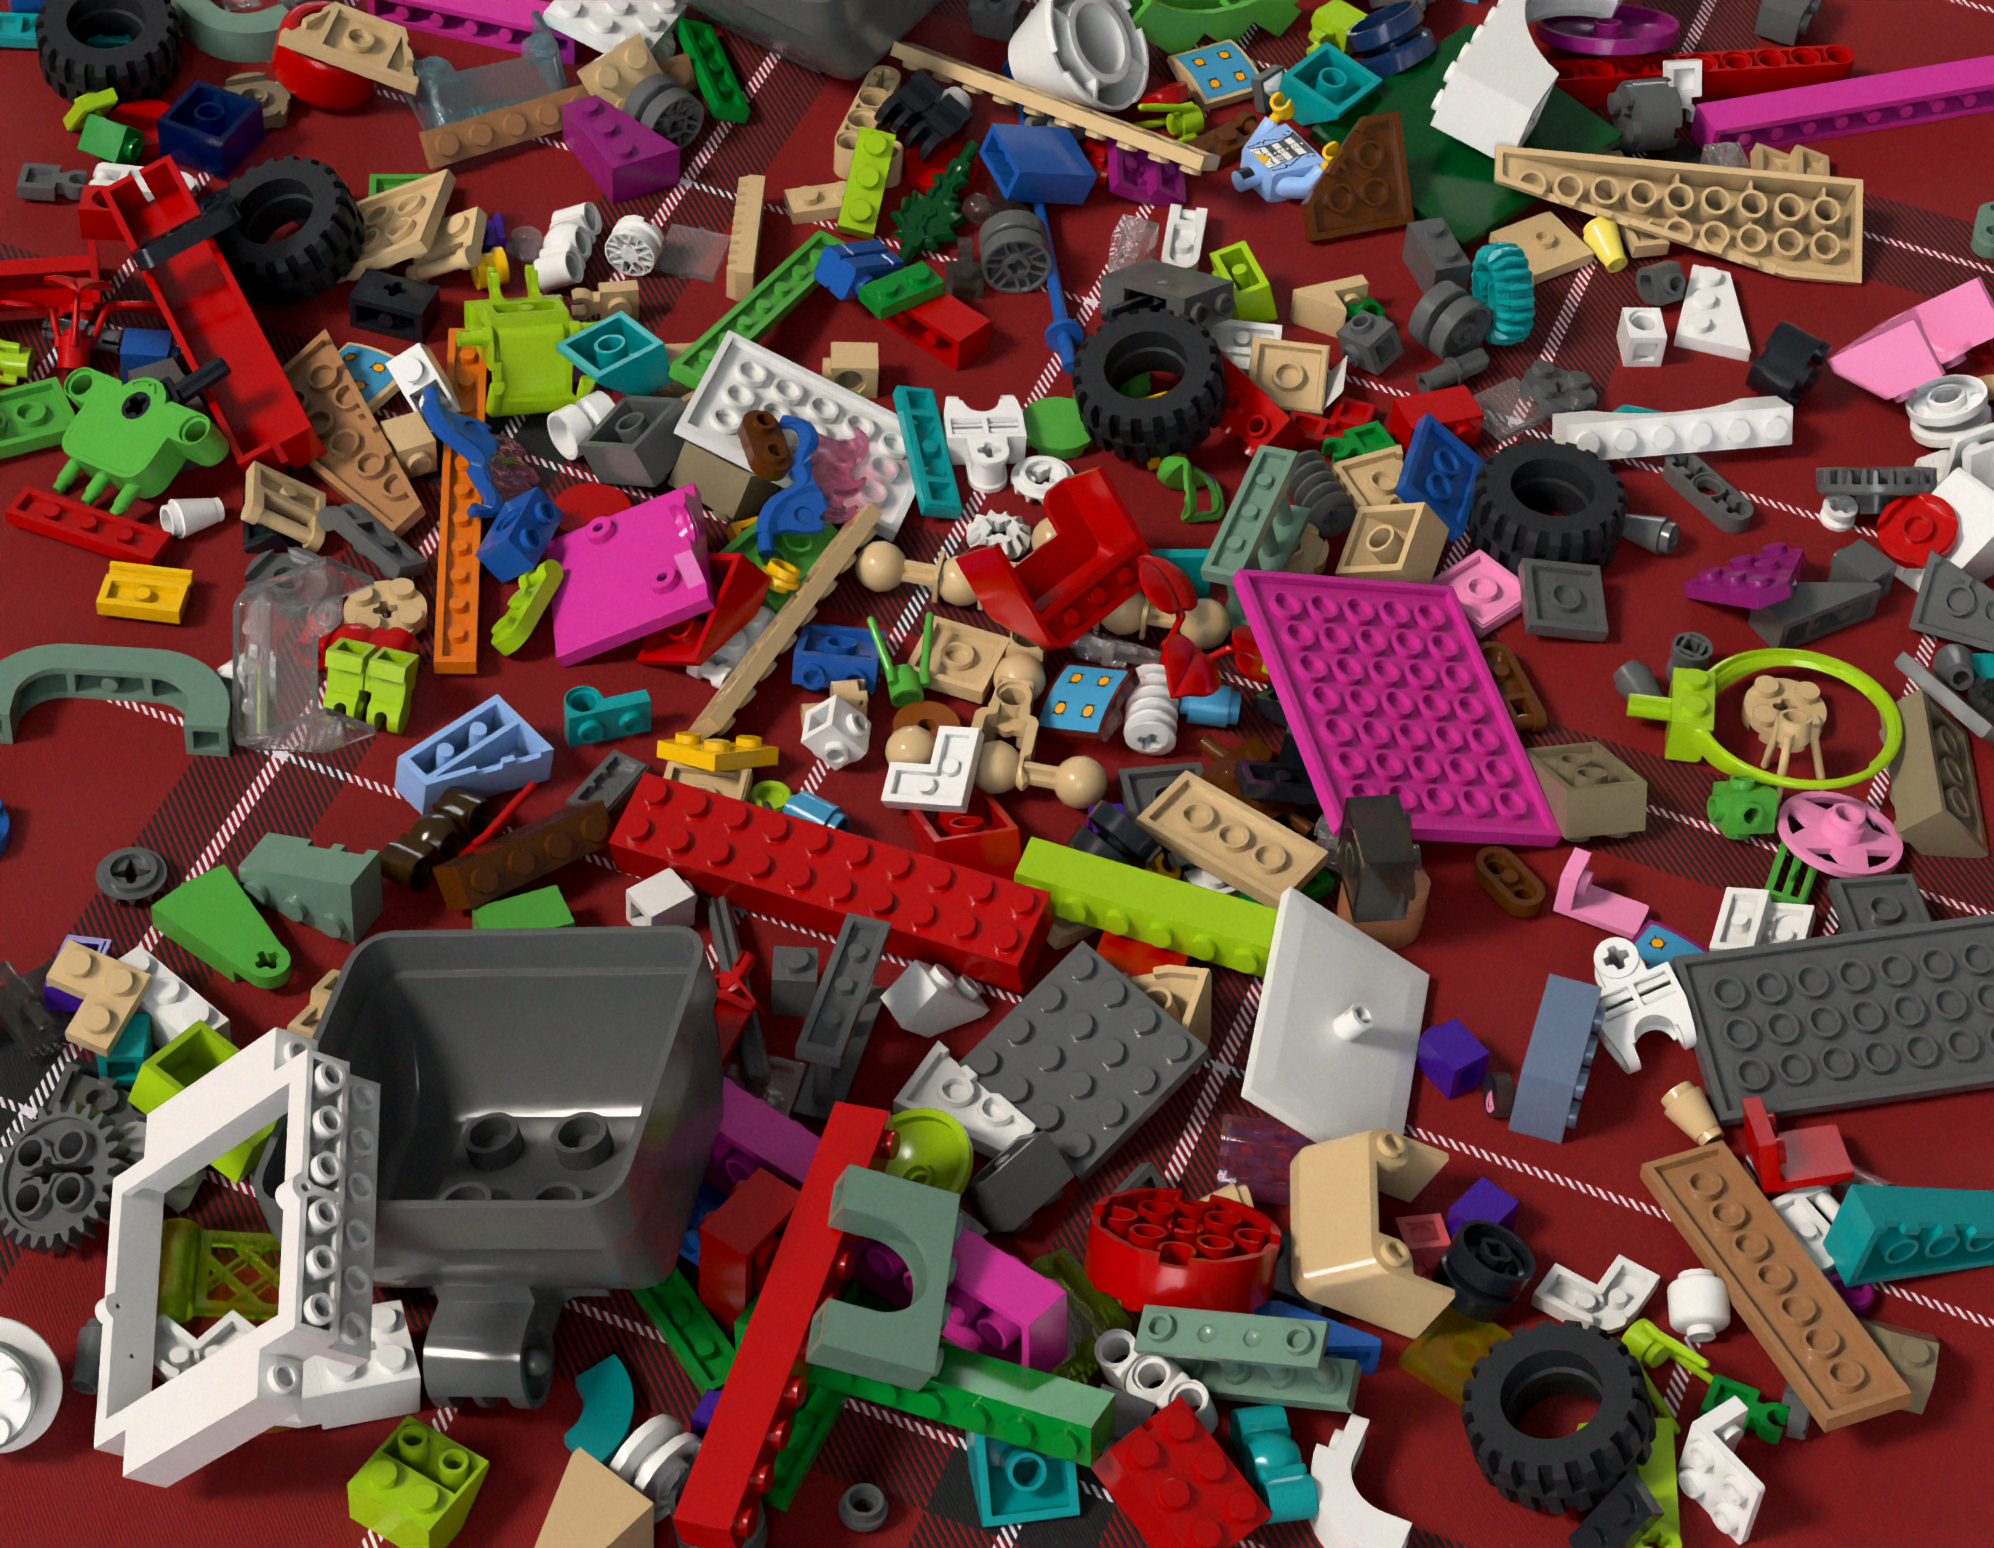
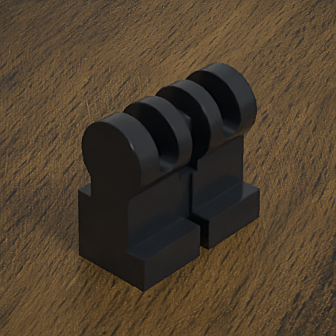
M919 69L911 76L905 86L882 103L874 119L881 126L886 125L888 122H894L890 128V133L896 134V138L905 131H908L913 125L903 144L909 150L918 145L922 146L917 157L924 163H928L940 151H945L964 136L974 114L950 94L941 99L945 89Z

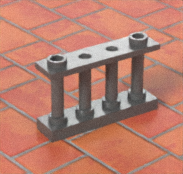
M847 912L795 1047V1058L809 1061L811 1065L793 1109V1117L826 1125L835 1101L847 1102L884 1003L880 997L886 992L887 988L873 985L872 983L891 935V922Z

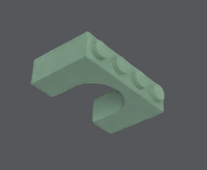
M849 1164L834 1182L827 1227L871 1238L892 1248L903 1259L910 1271L913 1282L912 1302L910 1307L901 1311L880 1312L827 1298L812 1317L805 1362L914 1391H919L932 1376L936 1377L939 1374L944 1359V1348L938 1347L940 1332L946 1328L951 1310L950 1303L945 1302L947 1287L953 1282L957 1269V1259L951 1257L953 1242L955 1243L958 1240L963 1226V1214L958 1213L960 1194Z

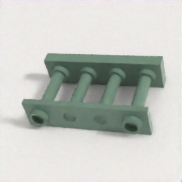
M1259 444L1200 569L1204 581L1226 585L1229 598L1224 608L1228 611L1231 629L1229 634H1232L1239 626H1249L1232 582L1238 569L1286 572L1312 515L1311 508L1290 505L1287 489L1300 463L1298 451Z
M1144 1304L1133 1349L1137 1354L1172 1357L1183 1368L1184 1372L1188 1374L1190 1379L1201 1382L1207 1388L1211 1399L1353 1413L1362 1366L1357 1360L1324 1357L1331 1325L1328 1321Z

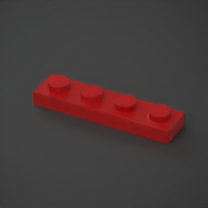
M28 486L23 488L5 510L7 524L127 563L157 566L173 546L171 532Z

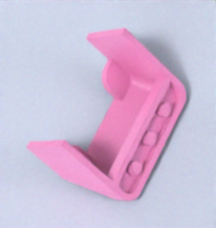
M1979 276L1886 320L1827 358V361L1834 374L1884 400L1894 398L1896 404L1917 394L1916 387L1944 375L1945 371L1941 364L1944 365L1945 369L1954 367L1967 359L1964 354L1965 352L1994 338V303Z

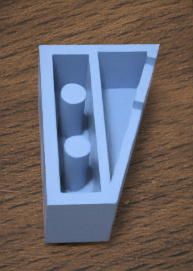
M496 694L398 756L394 788L423 816L433 812L432 805L439 801L445 790L453 786L486 798L525 787L531 781L539 783L549 780L554 748Z

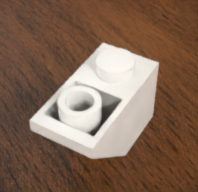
M417 343L385 363L413 411L419 412L430 431L432 429L421 409L424 403L423 390L426 387L434 386L438 388L441 403L446 406L447 410L455 414L461 412L450 380L430 347Z
M916 959L880 997L902 1029L928 1038L983 1017L990 1010L980 997L982 993L980 986L972 978L965 974L958 976L950 973L940 964L932 966Z

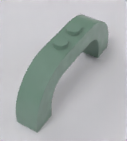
M171 0V5L175 7L178 15L179 31L193 46L213 57L241 63L271 61L280 23L289 12L282 3L257 12L234 13L217 7L210 0Z
M59 643L28 648L0 661V744H14L21 718L35 705L55 698H81L149 702L171 706L185 716L183 728L186 755L230 757L233 730L228 691L223 681L210 667L191 656L164 649Z

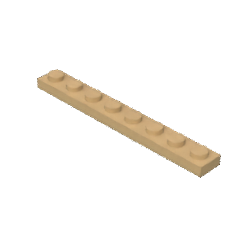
M872 502L847 519L800 581L798 589L791 593L689 728V732L700 733L701 740H705L713 734H716L718 737L722 736L735 723L736 718L733 716V713L737 708H743L755 696L757 691L753 687L757 681H763L776 668L777 663L774 661V658L778 653H784L793 645L798 638L794 633L798 626L803 627L814 617L818 611L814 606L816 602L825 599L835 589L838 583L834 578L838 573L842 574L851 567L857 559V556L854 554L855 550L866 545L876 534L877 531L873 526L883 513Z

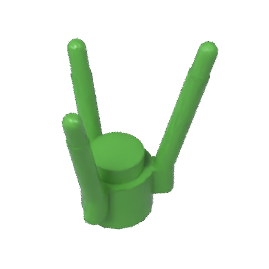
M932 612L926 613L920 672L914 670V667L909 664L893 667L875 618L872 616L867 618V623L881 660L882 670L887 680L892 705L897 708H902L912 702L923 701V689L931 686L929 667L934 620Z

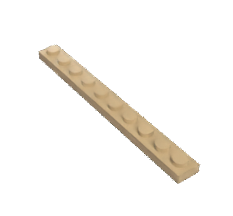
M898 41L893 43L890 56L903 60L902 66L914 71L921 69L923 71V68L931 70L933 71L932 78L947 83H953L955 79L963 82L962 89L976 94H983L984 91L993 94L992 100L1005 105L1013 106L1014 102L1024 105L1023 111L1028 114L1044 117L1046 113L1055 117L1054 123L1071 129H1075V126L1078 125L1086 128L1085 135L1092 138L1106 140L1108 136L1117 140L1116 146L1132 152H1137L1138 148L1148 151V158L1165 164H1169L1170 160L1180 163L1179 169L1189 174L1201 176L1202 171H1217L1221 158L1218 155L918 44Z

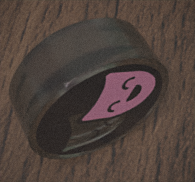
M1488 1072L1485 1076L1482 1098L1484 1110L1488 1117H1507L1513 1109L1514 1085L1511 1076L1507 1072Z

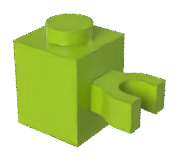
M1331 0L1324 6L1318 7L1312 15V30L1308 36L1314 44L1307 48L1306 55L1311 54L1325 42H1329L1346 55H1351L1354 53V50L1345 32L1356 22L1368 15L1342 0Z

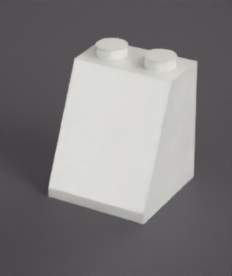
M1958 467L1931 494L1944 499L1954 509L1959 525L1958 543L1946 559L1983 582L1994 574V491ZM1898 565L1895 576L1916 592H1919L1925 568L1908 569Z

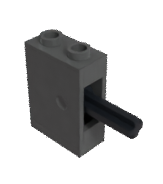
M1148 259L1101 276V318L1104 322L1108 320L1112 323L1117 320V315L1125 312L1132 315L1139 313V309L1150 308L1151 312H1159L1160 308L1174 311L1175 316H1179L1180 313L1194 319L1195 325L1200 323L1207 328L1233 318L1234 281Z

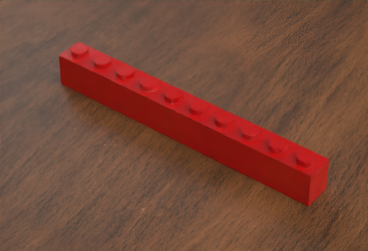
M835 1101L672 1519L684 1544L702 1548H742L745 1539L751 1538L755 1532L758 1521L757 1507L763 1493L767 1494L772 1487L775 1474L774 1462L779 1450H784L787 1447L791 1434L790 1420L795 1407H800L806 1397V1378L813 1364L805 1362L812 1317L827 1298L839 1301L838 1293L843 1281H848L853 1273L855 1263L854 1251L859 1240L865 1239V1237L827 1227L834 1182L849 1164L884 1173L889 1159L894 1160L900 1146V1133L895 1131L893 1120L888 1110Z

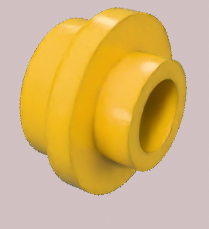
M771 558L768 565H764L761 568L772 579L768 588L786 594L788 589H798L800 585L798 577L801 572L794 565L781 559Z

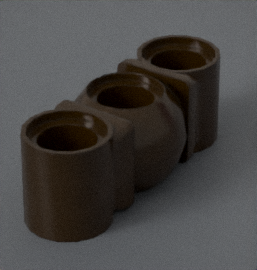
M457 786L448 788L441 795L439 801L432 805L433 812L419 817L413 823L409 835L402 833L398 841H392L383 849L380 855L381 876L414 892L425 891L435 879L432 868L457 857L465 844L470 845L494 821L495 806L492 802Z

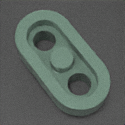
M1994 201L1984 203L1978 208L1970 242L1972 251L1986 259H1994Z

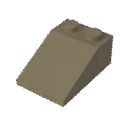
M1598 741L1524 749L1564 839L1570 842H1586L1591 836L1606 835L1612 838H1624L1629 836L1630 832L1645 831L1648 782Z

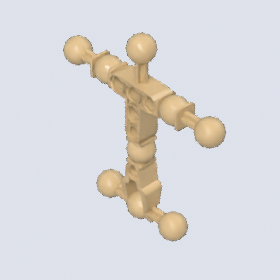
M1048 517L1041 520L1034 528L1031 536L1033 551L1057 534ZM887 541L872 542L864 546L857 556L855 570L858 580L865 587L875 592L890 591L898 587L901 582L933 587L932 603H937L939 595H941L945 601L957 607L969 606L978 601L977 610L983 611L981 603L955 560L958 556H953L946 560V551L941 550L937 565L906 560L904 553L897 546ZM1010 561V563H1011L1012 566H1014V565H1016V564L1018 563V562H1012V561ZM1140 590L1092 628H1094V631H1099L1100 624L1102 623L1107 630L1117 635L1132 634L1140 630L1139 639L1144 640L1148 625L1171 629L1176 620V615L1166 614L1158 610ZM1211 598L1197 599V607L1193 611H1185L1186 618L1179 631L1182 635L1188 637L1196 647H1200L1201 650L1212 649L1222 644L1231 629L1229 613L1219 602ZM1011 631L1010 641L1006 649V657L1000 661L993 674L995 690L988 707H981L975 711L971 726L972 728H980L985 735L974 783L980 789L991 794L1005 793L1015 786L1021 791L1026 789L1028 785L1055 790L1056 796L1065 805L1074 809L1094 806L1100 802L1107 790L1105 769L1096 760L1086 755L1075 756L1063 761L1059 767L1033 762L1036 754L1039 722L1031 714L1034 701L1038 700L1046 686L1044 668L1049 650ZM918 725L904 726L894 731L885 747L888 765H890V762L930 764L936 738L928 730ZM997 734L1004 738L1016 736L1015 745L1021 749L1020 754L1012 745L1002 740L996 741Z

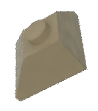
M1855 1315L1912 1391L1910 1406L1901 1408V1410L1923 1414L1935 1382L1940 1345L1936 1336Z

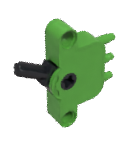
M221 356L215 357L176 384L169 376L161 381L155 378L142 377L124 384L121 380L88 367L78 368L71 372L64 382L63 389L80 411L62 437L63 450L70 459L57 476L53 489L63 494L73 484L80 472L83 471L92 480L85 488L86 491L81 497V501L87 506H91L96 499L100 498L108 485L121 491L115 498L110 513L122 516L136 498L148 499L162 493L170 485L187 459L208 467L220 463L229 452L230 444L228 439L207 416L190 409L187 402L230 375L231 369L225 359Z

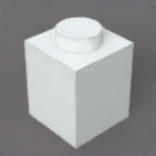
M669 867L626 889V919L632 926L678 925L689 927L695 924L696 892L689 881L681 880Z

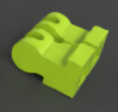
M340 637L326 650L325 666L328 667L327 689L323 700L324 717L338 720L344 706H346L347 722L358 725L367 706L366 691H369L371 693V700L367 706V727L379 729L386 714L387 731L399 735L402 734L410 714L411 692L415 688L419 655L382 647L376 653L377 645Z

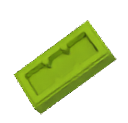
M112 87L98 93L90 92L74 100L75 104L63 118L67 131L73 132L84 128L89 113L105 117L118 101L114 88Z

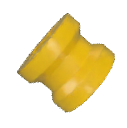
M498 246L493 247L490 252H481L479 266L470 269L475 287L478 290L487 288V267H495L496 272H499L500 285L509 284V266L503 248Z

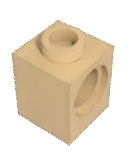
M831 342L830 358H823L822 377L850 391L863 394L867 398H877L879 373L878 343Z
M418 411L380 422L381 431L407 479L438 471L436 440Z

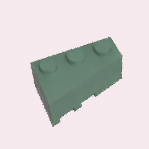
M267 832L238 866L240 887L253 904L263 905L285 915L292 921L302 922L322 931L331 938H339L352 945H356L383 912L380 851L368 849L362 855L347 852L346 845L334 843L330 849L314 847L311 839Z

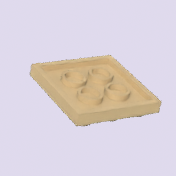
M445 169L355 202L364 219L365 241L361 245L362 252L358 261H353L351 264L353 266L352 271L346 278L341 277L337 283L360 279L366 268L371 270H387L398 262L409 258L418 259L427 254L431 249L432 241L441 224V218L456 182V178L451 171Z

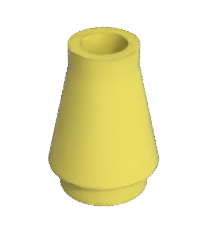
M1597 217L1588 222L1583 229L1584 243L1605 265L1608 272L1621 271L1626 267L1628 260L1624 254L1617 223L1602 217Z

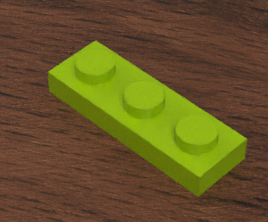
M860 126L836 232L868 240L873 239L896 134Z

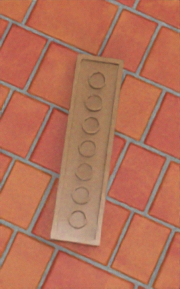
M1723 1140L1641 1164V1180L1704 1267L1712 1270L1715 1273V1277H1719L1725 1282L1730 1303L1824 1433L1910 1406L1912 1391Z

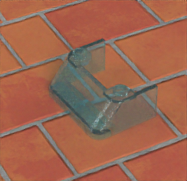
M539 11L531 12L532 35L524 39L521 44V54L523 57L455 71L451 63L441 57L429 56L425 59L417 60L413 54L414 62L412 68L414 76L419 78V84L415 95L405 91L403 93L424 131L568 88L558 43Z

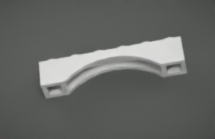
M1778 396L1741 398L1714 407L1678 412L1613 413L1580 411L1552 414V439L1555 440V443L1565 445L1566 442L1576 444L1577 449L1582 451L1588 449L1596 453L1598 460L1792 444L1793 406Z

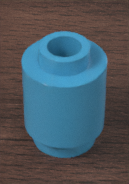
M1220 685L1218 691L1211 696L1181 697L1179 714H1186V723L1222 728H1226L1227 724L1237 725L1241 692L1231 691V686Z
M806 790L801 791L797 796L792 795L787 800L782 812L847 832L850 823L849 816L843 814L841 807Z

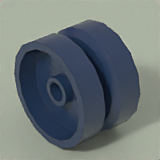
M1401 0L1385 6L1362 18L1345 32L1354 52H1365L1359 63L1381 79L1415 65L1433 53L1438 47L1430 27L1419 26L1425 16L1417 0Z

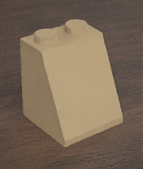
M579 1447L571 1455L534 1548H654V1503Z

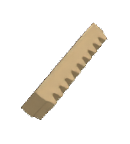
M749 175L739 177L731 245L729 246L726 297L739 302L755 286L765 207L766 176Z

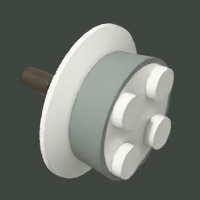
M0 1317V1453H7L31 1444L49 1428L61 1404L63 1380L58 1360L48 1343L27 1325L13 1319Z

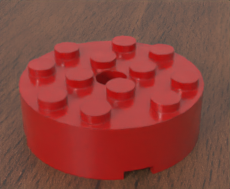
M1174 1188L1126 1190L1110 1194L1095 1203L1094 1213L1090 1214L1084 1272L1092 1282L1093 1289L1121 1300L1123 1308L1130 1311L1143 1312L1144 1304L1254 1314L1256 1308L1264 1305L1272 1297L1281 1233L1277 1225L1260 1211L1238 1201L1214 1194L1210 1195L1208 1202L1182 1198L1183 1189Z

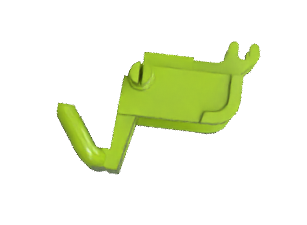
M534 264L525 265L528 297L503 298L500 291L499 272H496L495 267H487L486 276L489 299L464 301L465 330L456 331V344L458 348L465 346L476 348L487 368L492 372V383H490L485 406L486 413L491 417L552 413L566 405H575L576 401L593 393L596 382L588 375H583L580 377L577 394H573L572 373L574 364L557 352L555 344L601 320L593 322L573 320L563 303L561 294L542 296L539 290L538 270H534Z

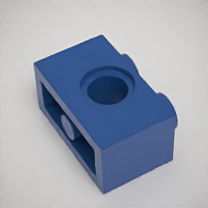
M537 486L504 503L475 556L503 584L536 567L564 514Z

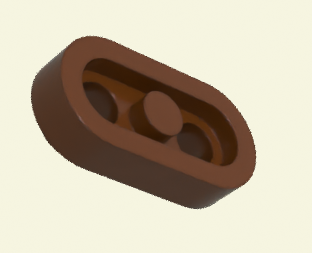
M752 410L747 412L738 427V436L751 470L758 477L767 481H780L784 479L792 464V455L779 422L772 414L766 411Z
M1488 846L1477 853L1473 867L1474 878L1505 911L1517 917H1531L1540 912L1544 902L1545 887L1514 853L1500 846Z

